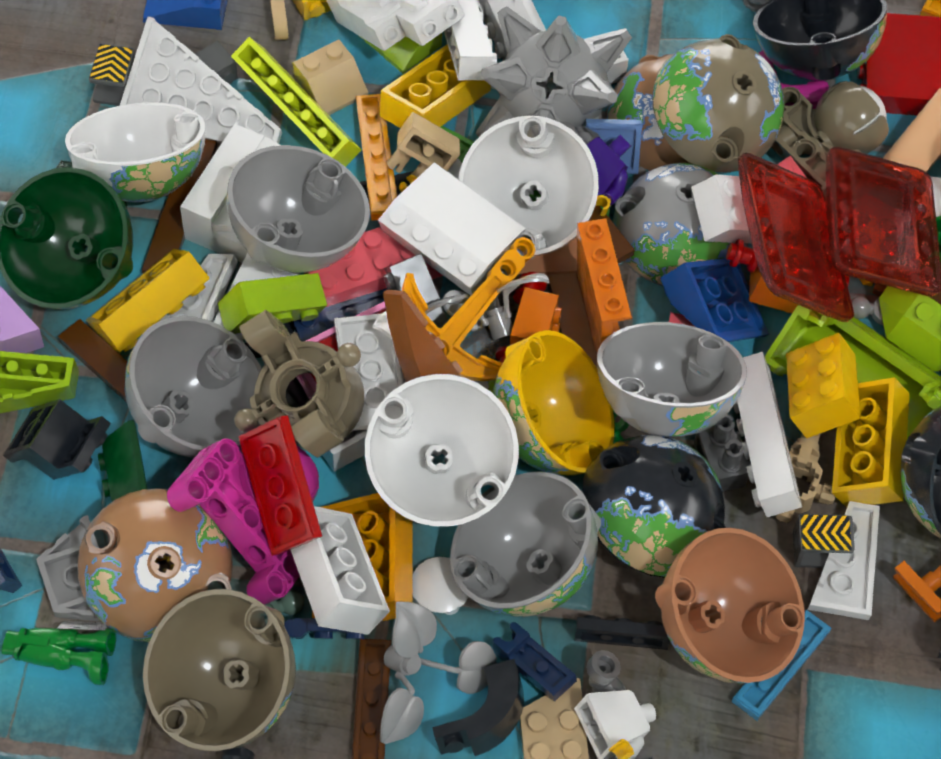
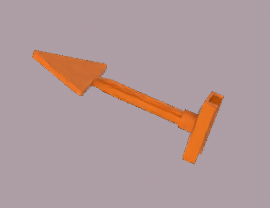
M905 561L901 562L894 569L897 573L893 576V579L934 622H937L941 618V599L934 592L941 587V566L934 572L929 571L920 578Z

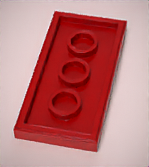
M279 416L238 436L271 555L283 554L322 537L288 416Z

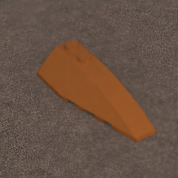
M386 290L383 293L388 324L405 381L408 382L421 376L433 374L460 376L459 374L463 369L457 361L451 362L442 351L445 345L439 337L426 330L425 327L428 325V322L405 291Z

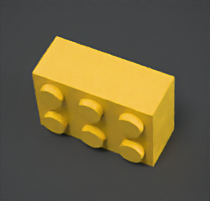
M840 333L786 353L790 418L806 439L861 418L856 357Z

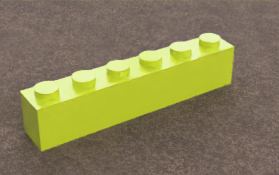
M248 37L231 55L240 67L323 154L332 157L346 167L361 152L362 149L266 49L251 37Z

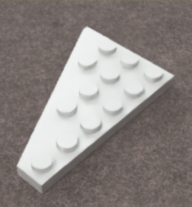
M147 17L120 106L135 103H167L183 106L195 111L203 118L205 123V139L222 144L233 125L236 124L264 135L279 144L282 130L249 103L229 83L225 82L214 70L203 63L198 56L157 23L154 18Z

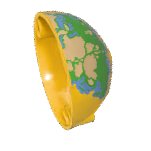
M551 330L540 331L506 348V359L495 379L493 394L502 402L512 418L519 443V458L523 462L540 471L558 475L584 474L592 460L613 444V409L604 396L599 381L598 369L587 353L574 340L562 333Z

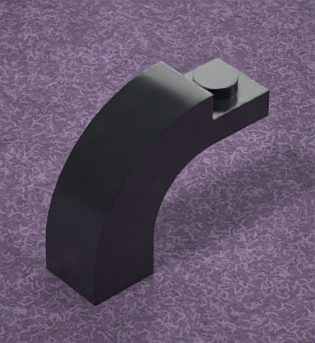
M515 659L484 667L488 682V695L486 701L477 712L466 718L432 727L441 755L456 753L463 748L471 746L474 755L478 756L498 746L511 734L521 717L524 706V690Z

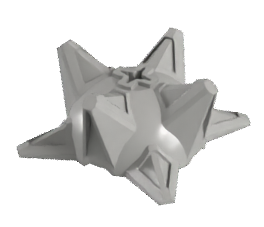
M507 6L497 12L508 55L505 61L481 70L480 77L499 92L500 98L477 129L476 134L478 137L492 126L519 116H541L558 122H569L575 128L586 127V119H599L603 108L617 102L618 94L609 84L607 72L632 39L626 28L583 39L576 35L566 17L558 16L546 31H541ZM553 77V83L556 84V87L551 91L550 94V89L547 87L548 81L550 82ZM539 126L530 127L527 131V136L531 138L538 136L541 128Z

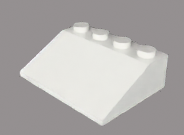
M435 162L400 193L378 219L383 232L413 254H422L424 261L470 296L487 279V273L525 231L523 226Z

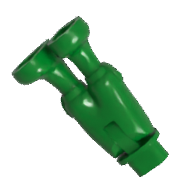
M21 628L19 632L8 630L3 641L2 654L12 655L18 661L21 660L39 666L51 667L56 670H67L72 666H77L88 671V676L92 683L104 685L109 671L107 656H112L115 651L116 632L111 628L89 634H80L76 629ZM77 647H81V648L93 649V650H95V651H91V652H76V651L71 650V649H74V648H77Z

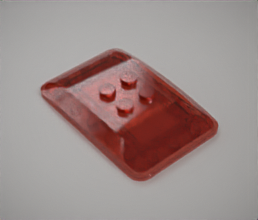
M842 147L831 148L826 156V207L833 266L840 273L847 276L925 296H937L941 292V262L933 183L930 175L924 170Z
M743 153L738 158L742 201L755 260L766 286L777 297L841 322L850 321L854 317V310L823 190L816 182L751 153Z

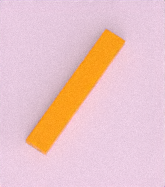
M381 94L356 96L371 221L378 220L397 197L394 171L387 165L388 159L391 158L387 122L380 117Z

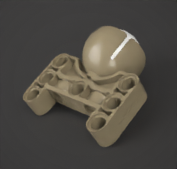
M842 81L830 87L821 96L816 109H813V105L795 87H785L782 89L784 104L792 102L794 105H784L782 125L771 148L783 160L789 156L793 158L837 218L875 186L876 167L865 154L878 148L888 135L889 127L885 106L874 91L864 86H859L854 82ZM802 154L810 155L808 158H801L799 156ZM859 174H867L868 177H867V178H859L857 175H859ZM843 190L848 193L845 195H839L836 192Z

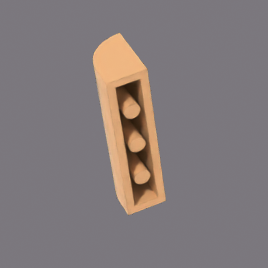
M941 87L875 166L910 193L941 156Z

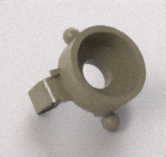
M267 310L242 324L239 328L243 337L261 355L265 365L258 375L254 395L250 397L251 409H241L235 415L236 427L242 432H248L256 428L258 422L260 425H263L279 416H288L296 445L315 457H320L342 443L358 423L364 406V386L359 373L354 368L361 358L358 346L353 343H345L336 352L331 347L319 342H301L296 332L290 335L283 323ZM303 373L313 374L317 384L312 399L303 406L291 408L287 404L285 397L290 381Z

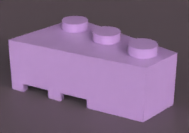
M0 286V351L28 353L43 348L44 344L40 329Z

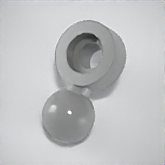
M859 296L849 302L848 312L856 319H864L868 315H872L878 324L883 325L879 298L874 303H870L866 298Z

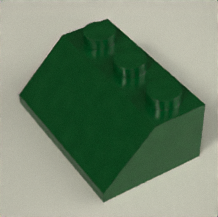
M129 420L107 436L102 444L103 453H98L100 470L106 471L108 478L102 480L105 498L111 497V502L128 493L148 489L135 421Z

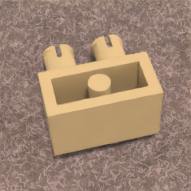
M412 112L397 133V149L391 158L388 159L387 165L392 170L397 166L395 171L401 173L405 165L413 157L420 161V164L411 173V175L417 178L434 162L448 172L460 156V139Z

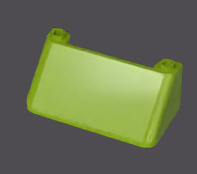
M823 297L799 302L765 355L770 371L781 377L784 374L787 375L786 353L840 333L855 353L858 383L895 377L910 393L907 439L929 412L941 406L940 375L859 319L851 316L849 312L834 302Z

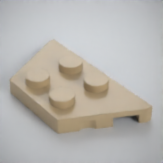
M576 678L577 682L555 702L545 695L523 707L520 717L523 759H589L587 736L574 709L582 700L580 678Z

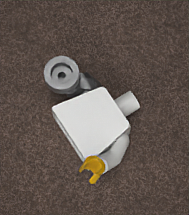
M605 650L597 651L588 660L586 665L589 675L588 680L592 686L593 693L586 694L574 709L598 759H609L613 756H616L617 759H635L644 746L643 738L650 731L649 723L656 719L655 708L651 703L639 705L634 693L625 689L624 684L617 677L620 674L621 665L613 653Z

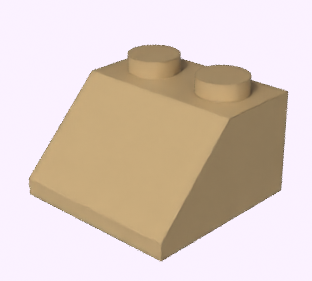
M339 39L293 62L294 80L328 115L355 103L356 96L368 95V90L354 57Z

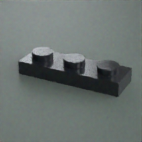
M594 615L584 616L583 618L577 617L574 641L668 650L670 640L661 622L636 623L626 618L604 620Z

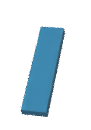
M806 609L803 636L792 661L774 677L759 682L745 683L733 697L732 703L758 721L830 633L831 627Z

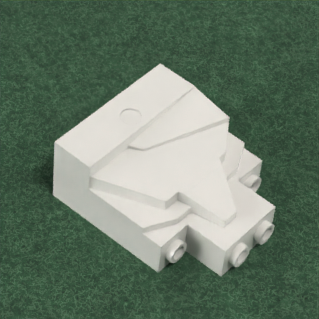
M326 0L337 23L383 51L393 46L405 36L423 46L465 16L459 0Z
M236 124L233 125L180 206L186 240L220 254H234L236 259L243 263L248 251L235 235L227 211L226 198L229 178L236 165L247 155L259 149L280 146V144L264 135Z

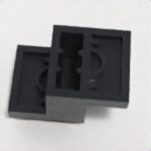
M61 399L32 408L3 456L12 463L27 459L53 480L83 473L93 461L91 456L95 449L99 448L106 440V431L111 423L103 416L86 420Z

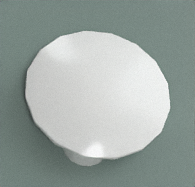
M439 556L427 559L418 565L413 573V601L429 609L431 612L453 615L458 612L459 608L469 598L454 579L450 558Z

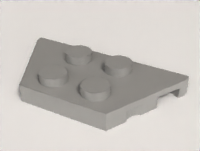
M86 515L79 520L80 524L68 535L64 533L52 548L44 551L36 559L56 618L100 621L89 608L82 594L78 579L79 549L84 534L90 525L89 517ZM93 532L91 542L96 548H99Z

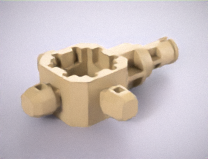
M802 434L801 438H798L796 443L791 446L789 453L795 476L799 478L806 476V481L811 484L808 493H802V496H800L802 508L777 514L776 518L780 521L789 522L794 512L801 514L809 511L814 498L824 504H833L835 496L832 494V486L826 483L824 485L819 484L823 473L818 464L820 457L818 441L821 434L807 439Z

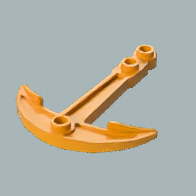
M518 238L510 246V249L501 256L487 273V279L442 328H438L426 315L425 312L428 310V305L417 288L413 273H407L405 276L402 291L408 294L427 320L426 330L439 337L445 345L442 349L445 356L451 362L457 361L463 369L459 374L461 377L484 382L495 380L499 369L503 364L502 362L484 355L475 358L463 350L460 344L499 294L497 290L512 282L524 268L525 263L534 256L535 246L528 238ZM517 249L523 252V256L518 253ZM500 268L505 269L506 272H507V275L503 274V273L501 272Z

